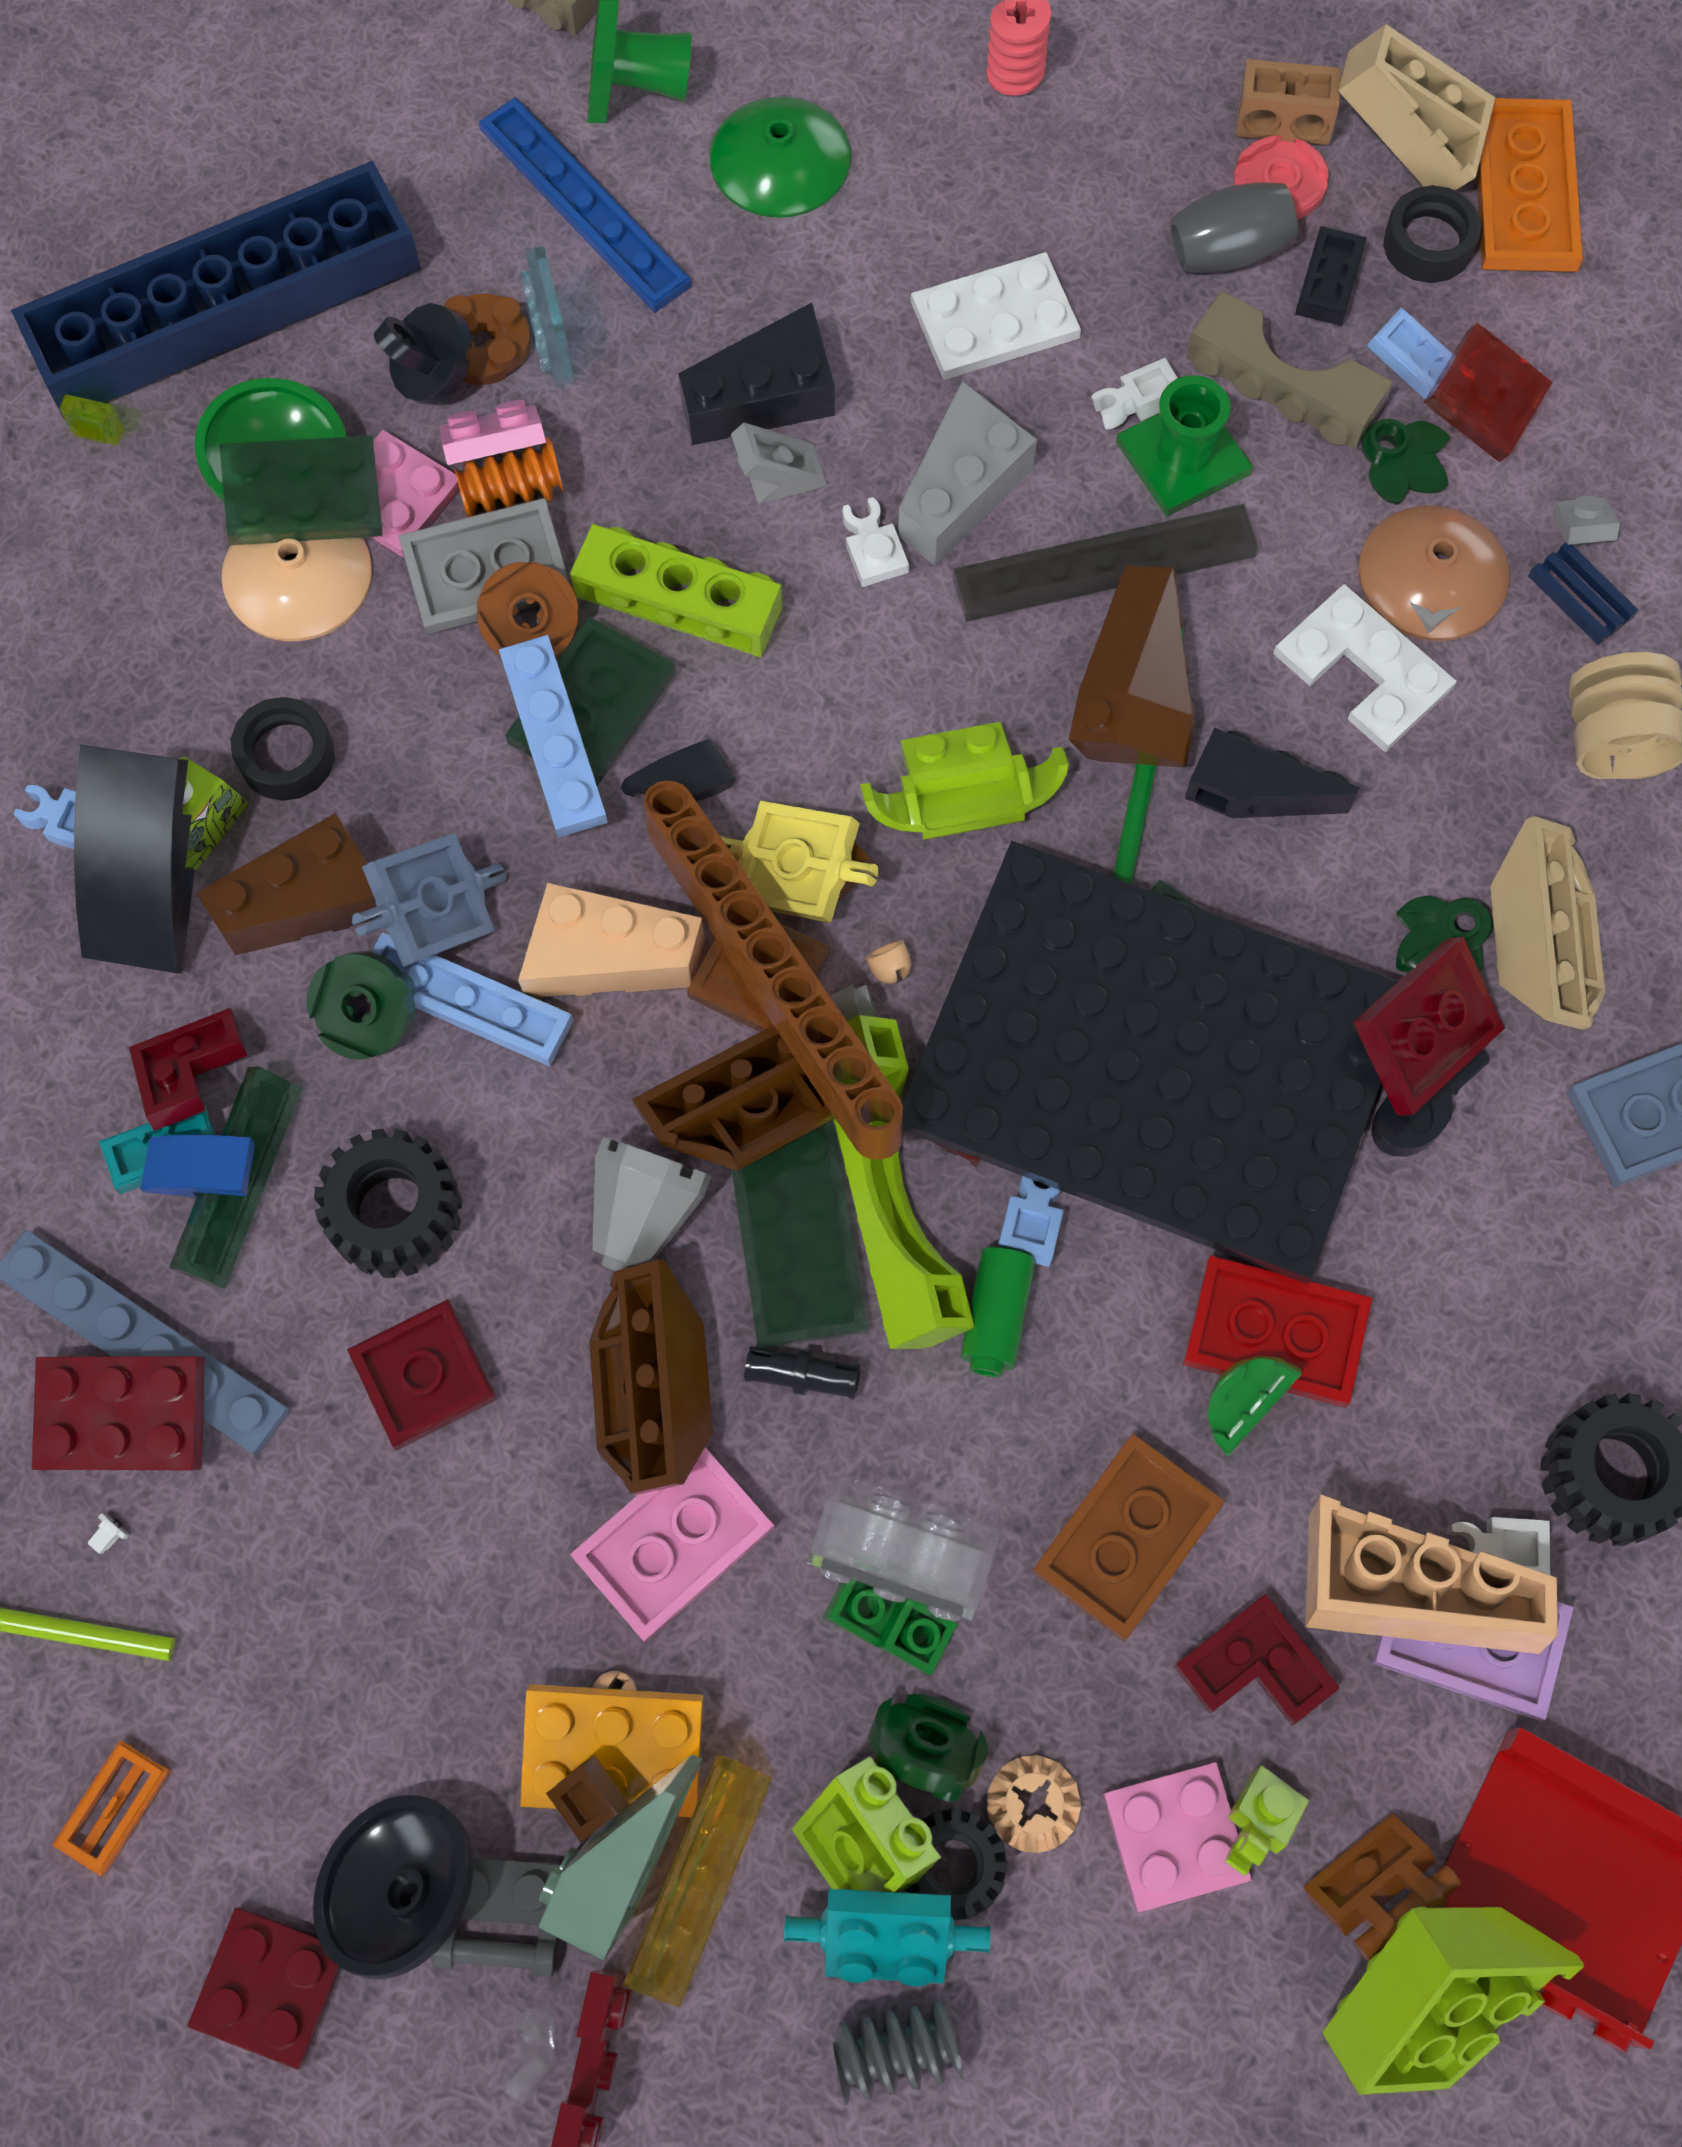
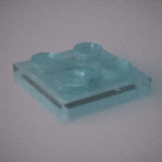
M545 246L526 249L525 253L529 270L520 272L532 332H534L541 370L542 372L552 370L555 387L573 384L574 378L565 329Z

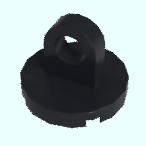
M428 303L415 308L403 321L390 316L386 317L374 332L376 343L389 356V371L394 386L407 399L422 404L443 402L457 391L468 372L470 361L465 358L467 347L472 348V336L466 320L455 310L448 307Z

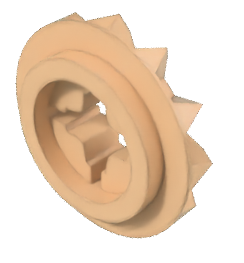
M1039 1755L1024 1756L1007 1763L994 1776L987 1794L989 1820L991 1825L997 1830L998 1836L1011 1847L1029 1853L1045 1852L1061 1845L1074 1832L1081 1811L1080 1796L1075 1780L1060 1763ZM1045 1781L1049 1782L1050 1785L1045 1791L1047 1795L1045 1796L1044 1803L1050 1808L1049 1812L1056 1816L1055 1821L1048 1816L1043 1817L1036 1814L1031 1820H1026L1023 1827H1021L1018 1823L1023 1817L1021 1813L1025 1805L1018 1799L1019 1795L1012 1791L1013 1786L1020 1791L1025 1790L1028 1793H1033L1038 1787L1041 1788Z

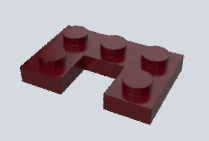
M604 1969L590 1972L576 2037L581 2038L568 2098L561 2102L551 2147L599 2146L604 2117L594 2115L599 2089L610 2091L613 2083L618 2053L608 2051L613 2029L619 2030V2027L624 2028L632 1996V1990L622 1988L625 1974Z

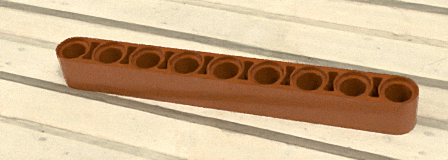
M662 781L652 785L644 795V809L650 841L855 1149L862 1156L869 1159L882 1160L891 1157L902 1145L903 1105L900 1098L689 790L683 784L675 781ZM792 1001H801L800 1003H789ZM819 1040H827V1041H830V1042H827V1043H824V1044H822V1043H815L816 1041H819ZM847 1080H854V1081H857L858 1083H855V1084H851V1085H850V1084H843V1083H841V1082L847 1081ZM874 1121H882L887 1124L883 1126H872L868 1123Z

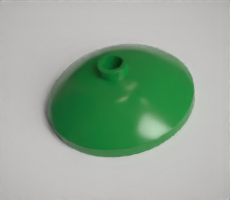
M770 97L759 99L740 107L721 123L711 143L710 167L716 185L732 203L756 215L785 218L811 212L832 199L847 178L851 152L844 129L829 112L806 100L792 97Z
M258 378L230 387L208 405L199 420L195 434L196 460L207 486L220 500L230 507L256 517L285 518L313 509L333 493L339 485L347 465V436L336 410L319 393L291 380ZM273 459L283 462L279 468H269L266 466L267 462Z

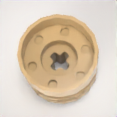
M1627 652L1602 657L1584 665L1571 676L1568 689L1569 697L1572 701L1571 715L1577 724L1573 733L1576 764L1581 773L1595 779H1642L1667 772L1682 763V673L1677 661L1663 654ZM1610 756H1615L1613 773Z

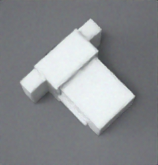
M101 1513L98 1517L102 1521L98 1526L99 1529L87 1543L99 1554H103L119 1537L127 1539L130 1534L121 1527L122 1522H119L118 1519L113 1520L107 1513Z

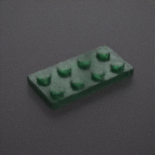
M833 1120L738 1171L731 1169L758 1348L764 1349L867 1333Z

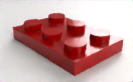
M1209 1255L1182 1365L1221 1375L1241 1360L1256 1356L1282 1358L1302 1371L1300 1377L1286 1391L1287 1393L1346 1408L1351 1401L1372 1297L1314 1282H1309L1307 1285L1276 1272Z

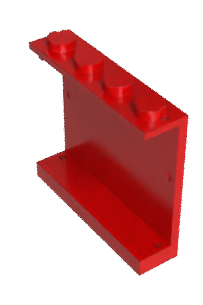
M1521 1727L1507 1730L1445 1861L1444 1866L1447 1865L1462 1884L1445 1898L1448 1904L1445 1908L1501 1907L1578 1955L1585 1966L1570 1980L1563 1978L1561 1974L1556 1975L1539 1990L1545 2000L1541 2006L1568 2021H1571L1574 2013H1577L1596 2024L1592 2033L1594 2037L1619 2051L1627 2053L1630 2045L1651 2050L1655 2041L1644 2036L1643 2032L1682 1946V1817Z

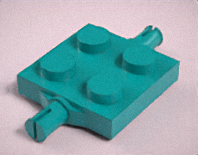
M829 1889L828 1906L823 1911L821 1918L785 1915L784 1942L820 1943V1947L826 1955L825 1977H836L850 1983H863L868 1980L900 1981L908 1986L919 1987L929 1983L944 1984L946 1961L952 1956L953 1950L990 1953L991 1928L990 1926L954 1925V1920L950 1915L951 1896Z

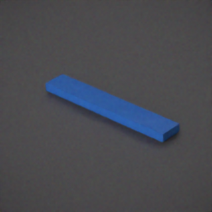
M516 97L478 122L480 130L654 313L692 287L691 279Z

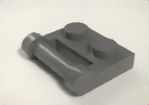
M473 1858L472 1887L461 1919L539 1925L547 1908V1905L539 1902L540 1894L552 1870L555 1867L560 1868L561 1864ZM458 1923L447 1941L433 1955L434 1968L452 1969L454 1963L534 1969L535 1976L553 1977L558 1937L539 1928L537 1944L457 1938Z

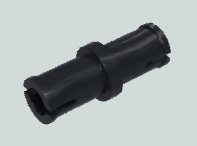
M751 1345L747 1354L744 1380L747 1382L756 1381L793 1388V1394L805 1395L808 1390L844 1396L854 1400L859 1385L861 1364L815 1358L812 1351L802 1349L797 1355L757 1348V1346Z

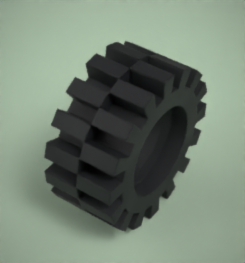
M958 1808L938 1810L921 1819L931 1831L934 1848L948 1840L961 1841L973 1851L977 1867L971 1882L959 1889L943 1887L934 1879L931 1869H929L917 1883L906 1889L907 1893L951 1896L950 1915L956 1921L972 1918L987 1910L1001 1893L1008 1870V1862H1006L1005 1855L1006 1849L1003 1840L1001 1841L996 1833L997 1830L990 1823L983 1820L980 1815Z

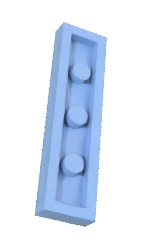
M548 635L499 649L557 837L560 838L608 823Z
M381 933L372 952L391 960L399 967L401 972H405L412 978L415 985L413 998L416 1009L549 1067L553 1063L574 1022L572 1014L436 955L403 967L390 935L386 933Z

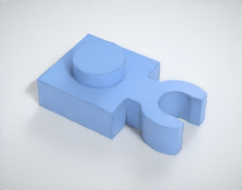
M27 785L25 792L32 800L40 802V805L33 812L15 809L13 813L15 817L26 828L41 829L45 827L43 834L49 842L74 849L76 792L64 788L57 801L52 799L44 788L37 785Z
M1022 1176L1019 1184V1193L1022 1198L1010 1196L997 1247L1023 1252L1032 1256L1036 1264L1049 1267L1053 1258L1064 1211L1051 1207V1205L1057 1200L1061 1190L1053 1187L1040 1189L1034 1185L1032 1179Z

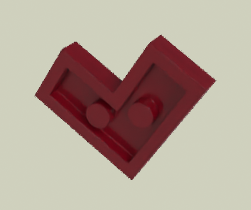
M231 1008L129 1047L145 1116L152 1129L156 1131L206 1111L197 1075L223 1067L230 1062L247 1056L239 1025Z
M1266 1594L1173 1666L1209 1713L1214 1712L1255 1679L1291 1726L1298 1723L1340 1689Z

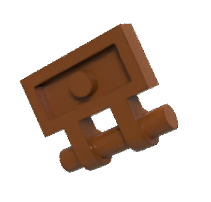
M1392 1813L1303 1886V1889L1313 1904L1345 1937L1363 1922L1370 1927L1353 1941L1358 1951L1369 1962L1373 1956L1382 1951L1397 1930L1399 1919L1406 1912L1416 1907L1445 1908L1448 1905L1445 1898L1462 1884L1447 1865L1443 1866L1429 1879L1423 1874L1426 1869L1436 1862L1435 1857L1429 1846ZM1406 1888L1411 1894L1386 1913L1381 1907L1402 1889Z

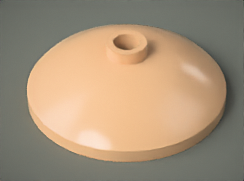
M316 507L291 517H260L254 520L234 539L225 556L222 568L223 592L235 616L252 631L264 637L280 641L315 639L341 627L363 604L372 580L371 556L358 530L341 516ZM297 554L293 560H283L288 555Z

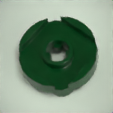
M369 951L346 953L326 963L313 976L306 999L308 1015L310 1019L315 1018L316 1026L321 1031L318 1037L331 1051L349 1059L362 1060L391 1051L409 1033L415 1014L413 998L415 985L408 974L401 972L395 963L380 954ZM363 993L368 997L369 1003H371V1012L359 1018L356 1016L357 1007L350 1003L351 996L357 997Z
M908 1694L905 1703L891 1705L893 1698L884 1701L879 1706L869 1731V1744L875 1754L873 1761L876 1765L889 1771L895 1781L901 1780L910 1786L931 1792L940 1800L956 1801L960 1799L963 1790L977 1781L987 1758L988 1744L983 1733L980 1731L978 1738H976L974 1733L966 1727L970 1717L956 1706L936 1697L923 1694ZM922 1740L928 1741V1742L932 1743V1745H930V1744H928V1743H926V1742H924V1741H922Z

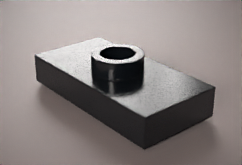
M1320 226L1295 311L1296 315L1342 326L1367 237Z

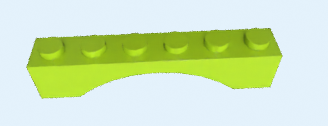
M858 1015L849 1020L848 1024L901 1101L909 1068L897 1021L895 1019ZM847 1080L841 1083L851 1085L858 1082L854 1080ZM833 1116L845 1163V1171L849 1179L857 1212V1220L861 1228L870 1265V1274L874 1282L882 1314L883 1327L890 1349L928 1348L973 1329L974 1323L961 1274L945 1262L926 1239L912 1212L903 1184L899 1150L891 1157L882 1160L869 1159L862 1156L855 1149ZM874 1121L868 1124L872 1126H883L887 1123H884L882 1121Z

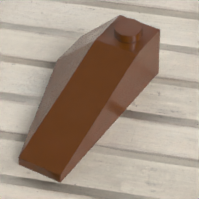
M1124 567L1079 688L1069 735V741L1087 759L1101 762L1186 768L1195 724L1194 703L1190 699L1187 674L1190 673L1188 658L1184 654L1181 632L1183 627L1177 575L1173 567Z

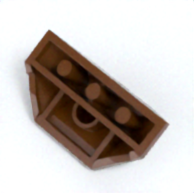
M773 1025L632 1099L634 1107L660 1145L737 1171L822 1126L833 1118V1114ZM819 1040V1041H816L815 1043H822V1044H824V1043H827V1042H830V1041H827V1040Z
M657 1259L614 1272L609 1285L612 1290L600 1309L589 1340L597 1450L612 1470L625 1482L624 1485L629 1492L637 1495L684 1485L713 1434L704 1323L666 1261Z

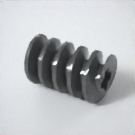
M941 2001L933 2002L930 2022L925 2021L917 2006L909 2007L906 2027H902L893 2011L886 2012L883 2032H878L869 2016L862 2017L860 2034L856 2038L845 2021L838 2023L833 2049L844 2105L849 2103L852 2084H856L865 2101L872 2099L875 2079L881 2080L889 2095L896 2094L899 2074L902 2073L913 2090L920 2089L922 2072L925 2068H928L937 2085L943 2084L948 2063H952L961 2080L964 2079L952 2017L949 2016Z

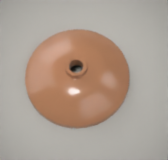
M1426 505L1411 507L1398 511L1384 519L1366 539L1358 566L1360 586L1368 604L1399 632L1414 638L1430 641L1455 640L1473 634L1483 628L1499 612L1507 596L1510 583L1508 560L1503 547L1495 535L1472 516L1443 506ZM1434 553H1441L1448 557V559H1439ZM1410 602L1428 608L1432 614L1439 610L1461 608L1427 634L1422 621Z

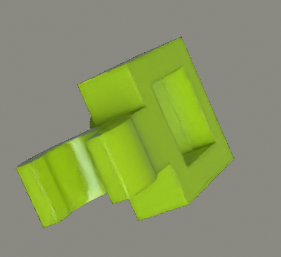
M1260 1765L1250 1774L1228 1816V1819L1242 1828L1229 1850L1225 1862L1245 1876L1248 1874L1253 1863L1259 1866L1263 1862L1269 1849L1275 1854L1280 1852L1288 1845L1309 1800L1264 1766Z

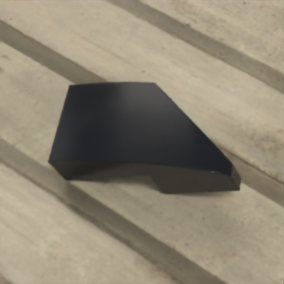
M710 738L678 750L645 766L625 778L620 788L624 794L634 797L636 792L645 795L649 787L658 782L675 781L683 784L693 798L699 801L731 788L736 778Z

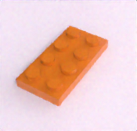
M1495 98L1476 173L1478 215L1481 221V270L1578 272L1583 261L1572 100Z

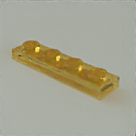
M717 1754L624 1981V1986L680 2008L772 1777L731 1758Z

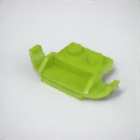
M1001 722L900 740L902 757L907 772L906 776L900 777L902 792L891 794L879 793L871 787L870 782L860 784L867 810L877 821L899 831L921 832L923 840L1025 821L1026 812L1043 805L1059 789L1067 775L1069 763L1062 746L1052 748L1051 755L1042 764L1027 768L1022 754L1012 756Z

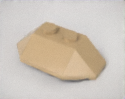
M1533 816L1525 820L1490 886L1499 985L1544 1020L1584 1030L1592 1026L1593 1016L1599 1009L1605 994L1595 893L1584 863L1572 846L1575 843V838L1571 828Z

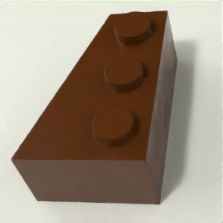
M336 813L196 892L235 955L301 940V937L330 930L336 932L348 929L349 926L353 925L352 918L355 913H361L377 907L362 866L368 863Z

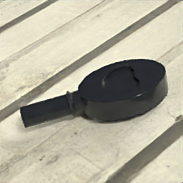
M1483 1050L1480 1051L1414 1115H1396L1387 1096L1376 1111L1372 1121L1371 1135L1378 1149L1391 1156L1406 1157L1417 1154L1429 1147L1443 1132L1451 1119L1453 1111L1451 1097L1458 1095L1459 1090L1489 1064L1487 1054Z

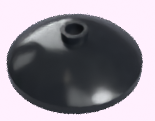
M418 1795L397 1796L371 1806L358 1815L341 1832L322 1864L313 1899V1920L318 1940L327 1956L336 1965L362 1978L388 1979L417 1968L433 1956L447 1941L459 1923L467 1905L472 1887L474 1866L470 1839L463 1824L454 1813L427 1797ZM417 1891L414 1900L411 1902L412 1895Z

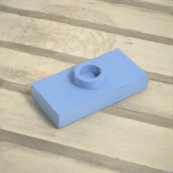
M1402 307L1367 345L1372 352L1438 411L1473 374L1470 369Z

